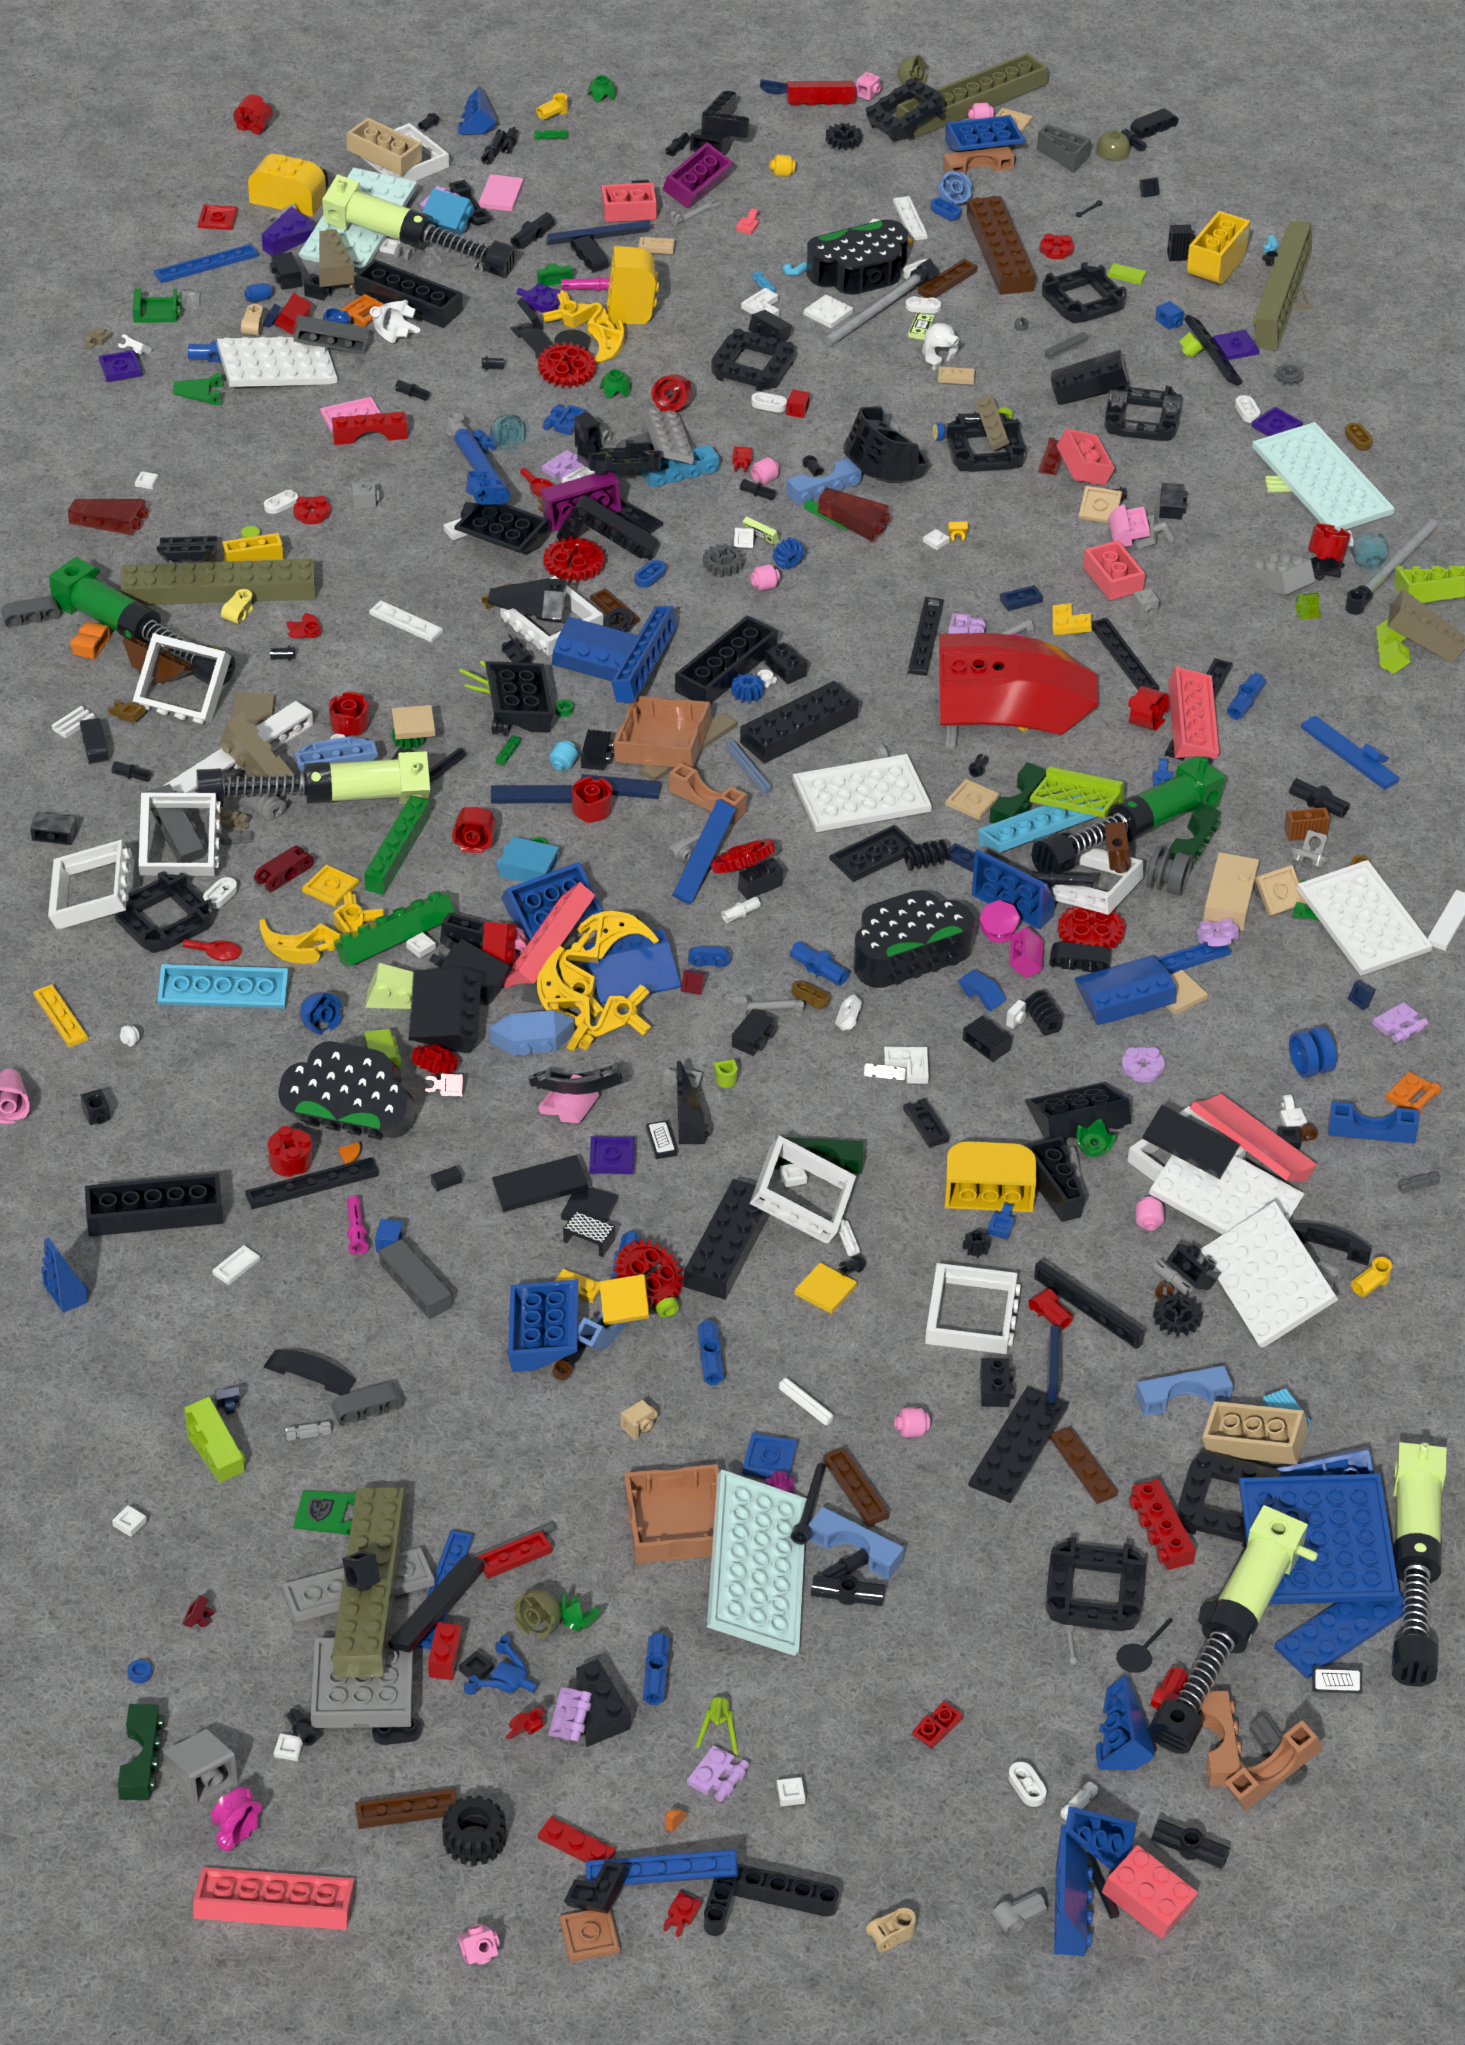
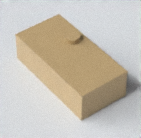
M366 118L347 132L348 151L396 174H404L422 160L421 142L370 118Z
M1218 853L1205 904L1203 921L1215 922L1221 921L1224 918H1231L1239 930H1244L1256 882L1255 877H1257L1259 859Z
M1214 1401L1202 1439L1206 1452L1209 1454L1297 1465L1308 1431V1424L1303 1410Z

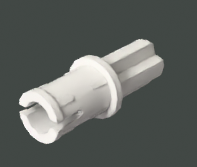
M753 897L743 903L737 902L732 908L722 911L721 917L728 924L742 916L746 917V913L759 908L761 903L757 897Z

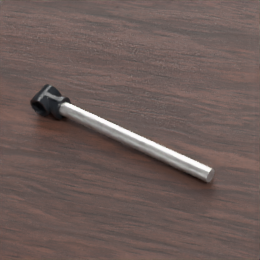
M931 258L912 270L910 277L826 336L824 342L829 346L834 345L914 286H921L940 274Z
M1433 519L1428 520L1365 585H1360L1356 589L1348 591L1345 610L1353 615L1363 613L1365 605L1373 598L1372 593L1395 571L1396 566H1400L1438 527L1437 522Z

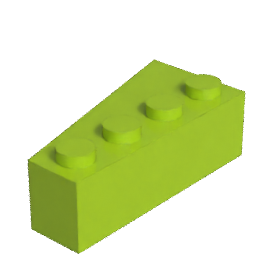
M1396 566L1394 585L1399 593L1404 589L1421 603L1465 597V566H1449V569L1439 566H1432L1431 569H1420V566H1412V569H1403V566Z

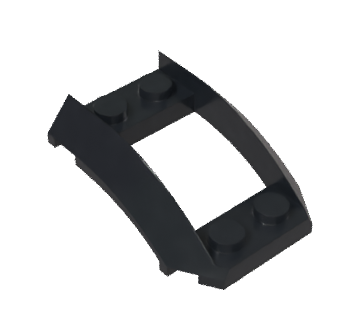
M217 536L160 537L157 552L167 563L170 560L173 562H179L183 559L199 561L203 558L208 562L217 550Z
M616 1062L604 1068L574 1074L583 1078L570 1079L573 1074L554 1072L549 1067L546 1070L530 1075L528 1080L531 1087L536 1086L537 1089L542 1088L562 1094L580 1095L595 1093L622 1084L621 1080L623 1078Z

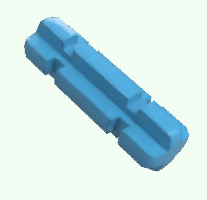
M760 271L754 272L752 279L761 289L767 288L772 292L776 291L774 286Z

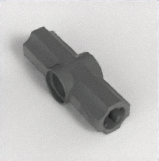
M1261 1716L1250 1724L1249 1730L1262 1747L1263 1756L1269 1758L1279 1747L1283 1737L1268 1717ZM1301 1766L1286 1778L1285 1782L1292 1786L1300 1783L1307 1776L1304 1767Z

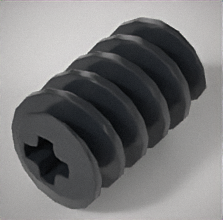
M939 839L938 842L935 840L931 841L930 844L924 842L922 845L920 843L915 844V846L908 845L907 848H904V860L909 871H912L913 865H915L917 870L920 869V863L923 864L924 868H928L929 861L932 867H934L936 860H938L940 865H943L944 859L949 860V852L944 839Z
M1038 990L1028 996L1025 1000V1008L1041 1033L1047 1036L1059 1032L1062 1028L1063 1016L1059 1013L1058 1008H1056L1047 992Z

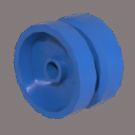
M1318 1026L1310 1028L1308 1031H1299L1290 1035V1058L1302 1078L1316 1076L1318 1072L1320 1074L1331 1072L1336 1068L1337 1055L1335 1045L1325 1027Z

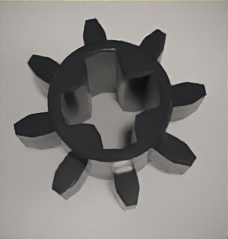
M974 1230L970 1234H965L962 1249H967L968 1256L972 1255L979 1258L982 1254H988L991 1239H985L986 1233Z

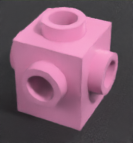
M865 72L856 81L855 96L870 101L881 90L880 77Z
M483 1924L471 1926L468 1928V1932L457 1935L462 1957L469 1965L476 1962L477 1964L488 1963L492 1961V1957L498 1955L497 1947L500 1946L497 1933L495 1931L492 1932L489 1927L483 1926Z

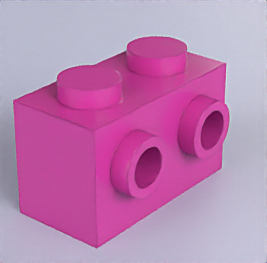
M1026 926L1011 936L1010 966L1026 978L1037 974L1042 970L1043 940Z

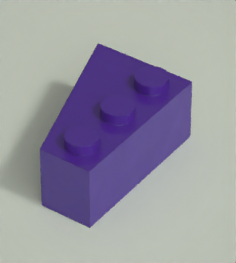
M290 207L262 233L263 251L270 256L282 254L306 242L314 230L313 221L293 207Z

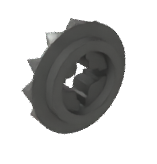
M1282 365L1276 369L1275 377L1278 381H1283V384L1289 383L1292 385L1293 382L1298 384L1299 381H1303L1304 372L1295 365Z

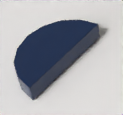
M760 79V88L766 93L777 95L786 93V83Z

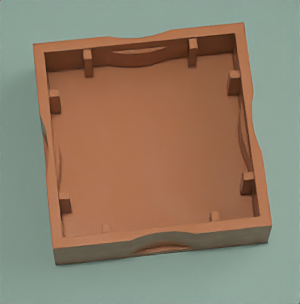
M638 696L635 702L630 703L626 719L620 726L613 742L615 762L676 767L681 762L693 768L712 722L710 702Z
M718 1464L684 1467L677 1470H649L624 1473V1492L635 1564L712 1556L717 1475L719 1473Z

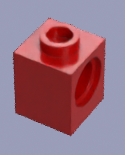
M792 389L787 400L786 415L804 419L810 406V392Z

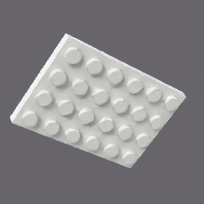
M282 336L272 338L243 337L217 339V348L229 387L326 385L337 383V376L328 349L325 347L293 342V337Z
M907 754L793 774L792 781L815 832L931 812L932 805Z
M1368 860L1297 885V891L1360 976L1432 950L1433 945Z
M1172 1155L1148 1194L1223 1235L1274 1201L1289 1221L1305 1193L1235 1155L1221 1179Z
M1275 1201L1200 1249L1203 1256L1213 1260L1217 1264L1216 1268L1222 1272L1218 1277L1219 1282L1261 1348L1266 1347L1338 1300Z

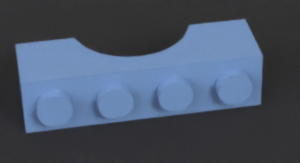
M847 458L835 462L833 473L826 477L813 478L801 474L787 479L786 493L799 505L807 502L809 499L825 497L830 493L839 492L847 487L858 485L861 483L862 471Z
M1224 1366L1210 1367L1204 1370L1189 1371L1183 1374L1168 1375L1162 1378L1137 1382L1135 1397L1143 1416L1166 1412L1168 1402L1173 1397L1181 1394L1197 1395L1209 1404L1214 1403V1401L1231 1400L1233 1385Z
M822 1507L808 1524L811 1530L810 1541L826 1549L839 1544H850L860 1548L868 1557V1570L887 1580L892 1577L903 1562L904 1547L900 1546L897 1542L880 1536L874 1531L860 1526L854 1521L840 1516L835 1511Z

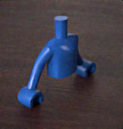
M507 1635L500 1637V1642H496L495 1649L499 1654H507L515 1666L501 1661L494 1669L490 1680H479L477 1676L472 1675L469 1677L468 1683H464V1692L469 1695L477 1693L478 1687L497 1688L507 1693L515 1692L520 1687L535 1693L538 1684L526 1679L527 1668L516 1652L510 1647V1638Z

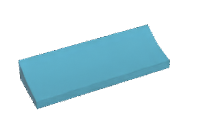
M1043 805L978 829L979 846L990 847L1000 853L1098 816Z
M161 964L157 1002L164 1005L285 1009L290 978L288 968Z

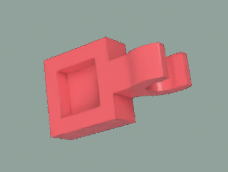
M752 208L748 218L742 217L736 225V231L752 235L759 226V221H757L759 217L756 216L759 210Z

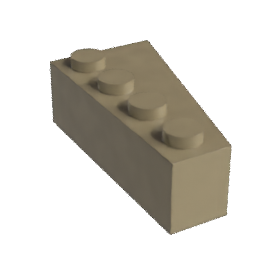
M337 229L319 231L320 287L354 283V264Z
M1404 589L1390 604L1387 627L1451 663L1465 649V635Z
M244 711L226 723L219 745L251 778H253V775L256 778H261V775L269 777V774L271 777H277V774H279V777L285 776V773L287 776L293 775V772L281 757H275L268 741L264 742L257 734L259 730L255 724L251 726L246 720L248 716Z

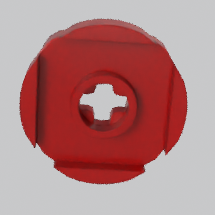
M1047 233L1040 241L1039 250L1050 259H1065L1066 256L1073 254L1074 243L1069 235L1061 236Z
M301 496L297 498V502L293 506L295 519L302 521L304 524H319L331 515V506L325 496Z

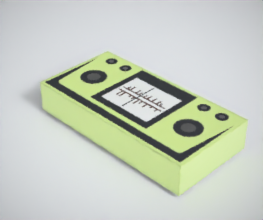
M917 313L908 332V337L925 340V333L933 324L934 315Z
M745 517L742 521L744 528H754V536L775 546L779 543L776 530L749 517Z

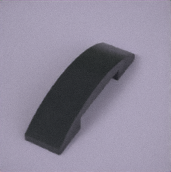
M465 180L449 183L451 193H457L461 197L470 199L474 205V213L468 220L470 223L478 224L491 220V216L486 209H481L471 195V188Z
M525 322L510 327L518 338L522 337L534 350L537 359L540 357V353H544V348L549 350V345H552L545 334L532 323Z
M1289 1223L1303 1245H1305L1306 1241L1343 1251L1348 1253L1347 1260L1369 1265L1372 1249L1355 1236L1320 1224Z
M274 1350L264 1365V1368L283 1375L287 1371L325 1385V1390L338 1395L348 1394L356 1382L354 1377L336 1365L319 1357L294 1350Z

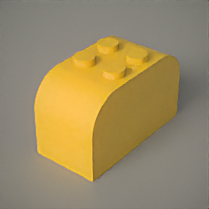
M269 154L264 157L248 179L249 203L280 210L294 203L297 211L303 215L313 217L323 204L322 199L326 194L325 175L322 169L313 162L285 155Z
M1218 211L1189 245L1188 274L1223 284L1241 263L1245 255L1251 221Z
M614 246L607 297V314L612 324H616L617 320H621L622 324H646L652 316L653 307H656L657 297L655 295L656 292L658 293L659 282H657L658 271H655L654 257L643 248Z
M961 1142L950 1148L947 1154L945 1208L1002 1211L1003 1205L1006 1202L1013 1204L1011 1211L1033 1212L1036 1187V1158L1030 1149L1020 1144Z

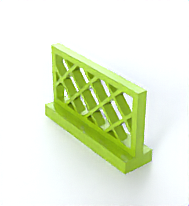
M1049 766L1046 770V777L1030 796V802L1105 818L1110 807L1124 799V782ZM1061 791V793L1054 794V795L1052 794V793H1054V792ZM1095 799H1098V800H1099V801H1095V802H1091V803H1090L1091 800H1095ZM1097 807H1104L1103 810L1096 809Z

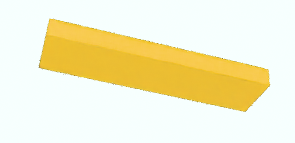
M53 984L33 991V996L68 1048L88 1040L87 1034Z

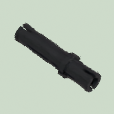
M501 129L497 130L490 144L485 147L484 154L481 157L483 164L485 162L486 165L490 164L493 157L497 156L503 138L507 135L504 130L501 134Z
M1050 870V872L1031 871L1032 877L1046 883L1049 887H1054V885L1093 887L1094 885L1093 873H1059L1054 870Z

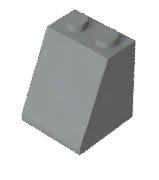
M207 1729L194 1733L188 1739L178 1744H173L163 1751L164 1765L193 1806L238 1783L234 1753Z

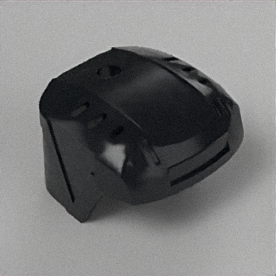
M881 406L861 407L859 409L851 432L845 440L843 446L844 454L862 473L875 479L887 482H906L921 477L927 469L929 462L919 449V445L911 442L898 431L890 429V426L883 422V408Z

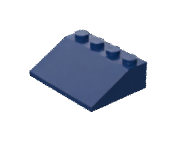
M1011 115L946 123L945 141L949 149L963 151L1025 143V139Z
M568 617L553 649L552 665L612 681L638 635Z
M978 849L975 851L972 896L988 904L1002 900L1014 905L1020 920L1039 930L1054 917L1055 902L1046 883Z
M580 862L507 888L501 899L509 916L524 931L526 938L530 941L564 893L579 882L592 893L594 891ZM596 895L572 929L579 927L590 916L603 912Z
M663 929L652 931L659 940L655 945L650 939L640 934L625 936L613 943L604 957L599 959V963L583 962L586 972L595 977V993L600 1004H605L609 996L628 998L640 984L650 992L649 994L681 988L670 945ZM596 943L587 944L583 947L587 951L592 949Z
M1153 955L1074 978L1097 1025L1114 1022L1176 1003V985L1170 973Z
M578 1279L510 1286L508 1356L512 1372L537 1370L577 1352Z
M1061 1825L1056 1862L1054 1954L1085 1956L1086 1947L1091 1948L1092 1932H1087V1925L1091 1926L1092 1910H1087V1904L1092 1903V1888H1088V1882H1092L1093 1868L1088 1867V1856L1081 1845L1065 1833L1066 1825Z

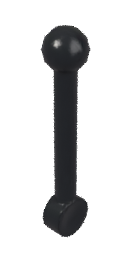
M1097 200L1096 204L1090 206L1084 211L1076 212V217H1082L1083 214L1089 212L1095 207L1102 206V201Z

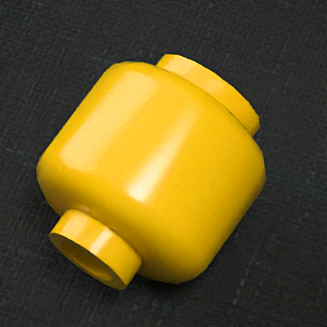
M777 154L773 160H770L769 168L777 177H789L791 173L794 174L795 160L790 155Z

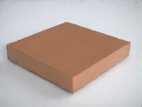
M586 1910L559 1915L569 1962L620 1953L611 1911L606 1914Z

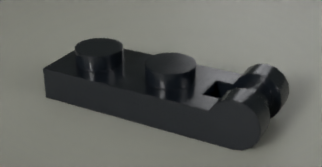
M925 1098L917 1100V1103L912 1104L909 1102L903 1105L904 1112L909 1116L929 1148L949 1142L948 1133Z

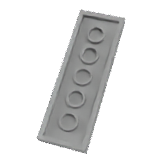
M644 406L642 414L654 449L661 450V457L692 464L694 455L679 415L671 410L666 412L654 406H650V408Z
M421 1547L401 1552L395 1596L435 1586L434 1577ZM344 1568L282 1584V1590L295 1623L339 1611Z

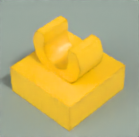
M967 522L948 523L947 535H951V542H954L956 535L961 537V542H964L968 530Z
M581 1022L566 1048L574 1051L578 1045L579 1048L587 1050L594 1039L591 1035L585 1034L589 1026Z

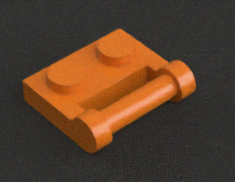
M364 294L340 309V311H347L348 317L352 316L351 321L356 323L357 326L367 327L368 323L373 321V317L371 314L364 318L363 316L369 313L372 307H380L384 304Z
M1409 1071L1386 1094L1385 1100L1403 1109L1419 1110L1420 1114L1422 1107L1434 1095L1437 1096L1442 1089L1438 1083H1430ZM1423 1089L1426 1091L1416 1102L1410 1103Z

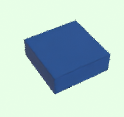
M1366 743L1363 747L1364 752L1381 763H1385L1389 759L1388 756L1372 745Z

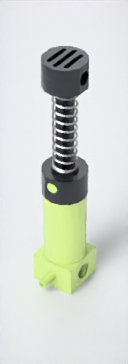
M337 174L322 199L324 222L346 230L349 224L352 223L419 249L424 248L427 241H430V244L434 242L437 247L442 245L443 249L448 247L449 251L452 249L455 250V253L459 251L461 255L467 254L468 258L473 256L474 260L476 258L480 259V262L484 260L485 272L504 279L512 272L517 257L516 247L497 240L491 246L485 247L484 243L479 245L478 241L473 242L471 238L467 240L465 236L460 237L459 234L454 236L453 232L448 233L446 229L443 231L440 227L436 229L435 225H433L432 216L361 192L360 182Z
M427 751L398 753V758L395 760L304 763L303 773L301 772L300 776H295L294 773L292 776H287L285 773V776L279 777V774H277V777H271L269 774V777L261 775V778H256L253 775V778L245 776V778L240 779L237 776V779H232L230 776L229 779H224L221 768L196 769L197 793H216V800L220 802V807H223V799L225 797L228 798L229 795H233L236 798L237 795L244 797L246 794H249L250 797L253 794H257L260 797L261 794L268 796L269 793H273L276 796L277 793L284 795L285 792H289L292 795L293 792H297L299 795L302 792L306 797L307 804L399 798V804H406L410 796L428 800L430 793Z
M1399 1442L1393 1476V1496H1396V1527L1393 1555L1397 1578L1405 1583L1403 1586L1405 1590L1403 1594L1405 1598L1403 1601L1405 1605L1403 1612L1405 1614L1403 1615L1404 1622L1402 1624L1405 1629L1402 1631L1404 1637L1396 1640L1393 1645L1392 1676L1403 1685L1421 1687L1434 1682L1438 1672V1646L1433 1640L1429 1639L1428 1610L1430 1608V1583L1437 1580L1441 1575V1498L1446 1476L1447 1447L1429 1446L1428 1443H1421L1420 1445Z
M1263 1505L1250 1529L1247 1547L1202 1626V1633L1209 1644L1203 1647L1205 1653H1200L1201 1660L1196 1661L1197 1667L1191 1669L1193 1675H1189L1187 1677L1189 1682L1183 1684L1185 1690H1180L1181 1697L1176 1698L1175 1701H1164L1148 1728L1149 1735L1159 1746L1178 1754H1185L1191 1750L1203 1727V1720L1199 1716L1198 1711L1201 1710L1202 1703L1206 1701V1696L1209 1695L1210 1688L1214 1686V1681L1217 1680L1218 1673L1222 1671V1666L1225 1665L1226 1659L1230 1656V1653L1239 1654L1245 1651L1284 1574L1290 1575L1299 1556L1313 1562L1317 1559L1318 1554L1304 1547L1308 1524Z

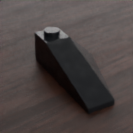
M546 578L490 588L487 604L506 610L513 608L519 610L520 614L525 616L527 613L535 615L536 619L541 621L561 622L567 598L566 580Z
M677 1061L679 1144H705V1137H709V1124H705L704 1112L682 1062Z

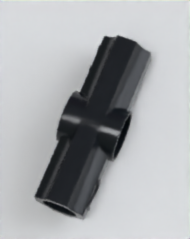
M546 212L533 222L526 221L521 231L510 238L511 244L517 249H521L533 240L537 242V239L542 238L546 230L555 225V219L550 213Z
M1296 778L1289 789L1290 794L1306 801L1310 808L1326 807L1328 812L1340 818H1343L1350 808V803L1332 795L1331 790L1323 785L1317 788Z
M843 1575L840 1578L813 1576L811 1596L835 1599L844 1605H852L854 1603L883 1605L885 1585L861 1582L853 1575Z
M1161 1819L1158 1820L1151 1838L1152 1841L1179 1851V1854L1185 1859H1198L1220 1869L1224 1868L1230 1853V1847L1203 1837L1202 1832L1197 1828L1189 1827L1183 1829Z

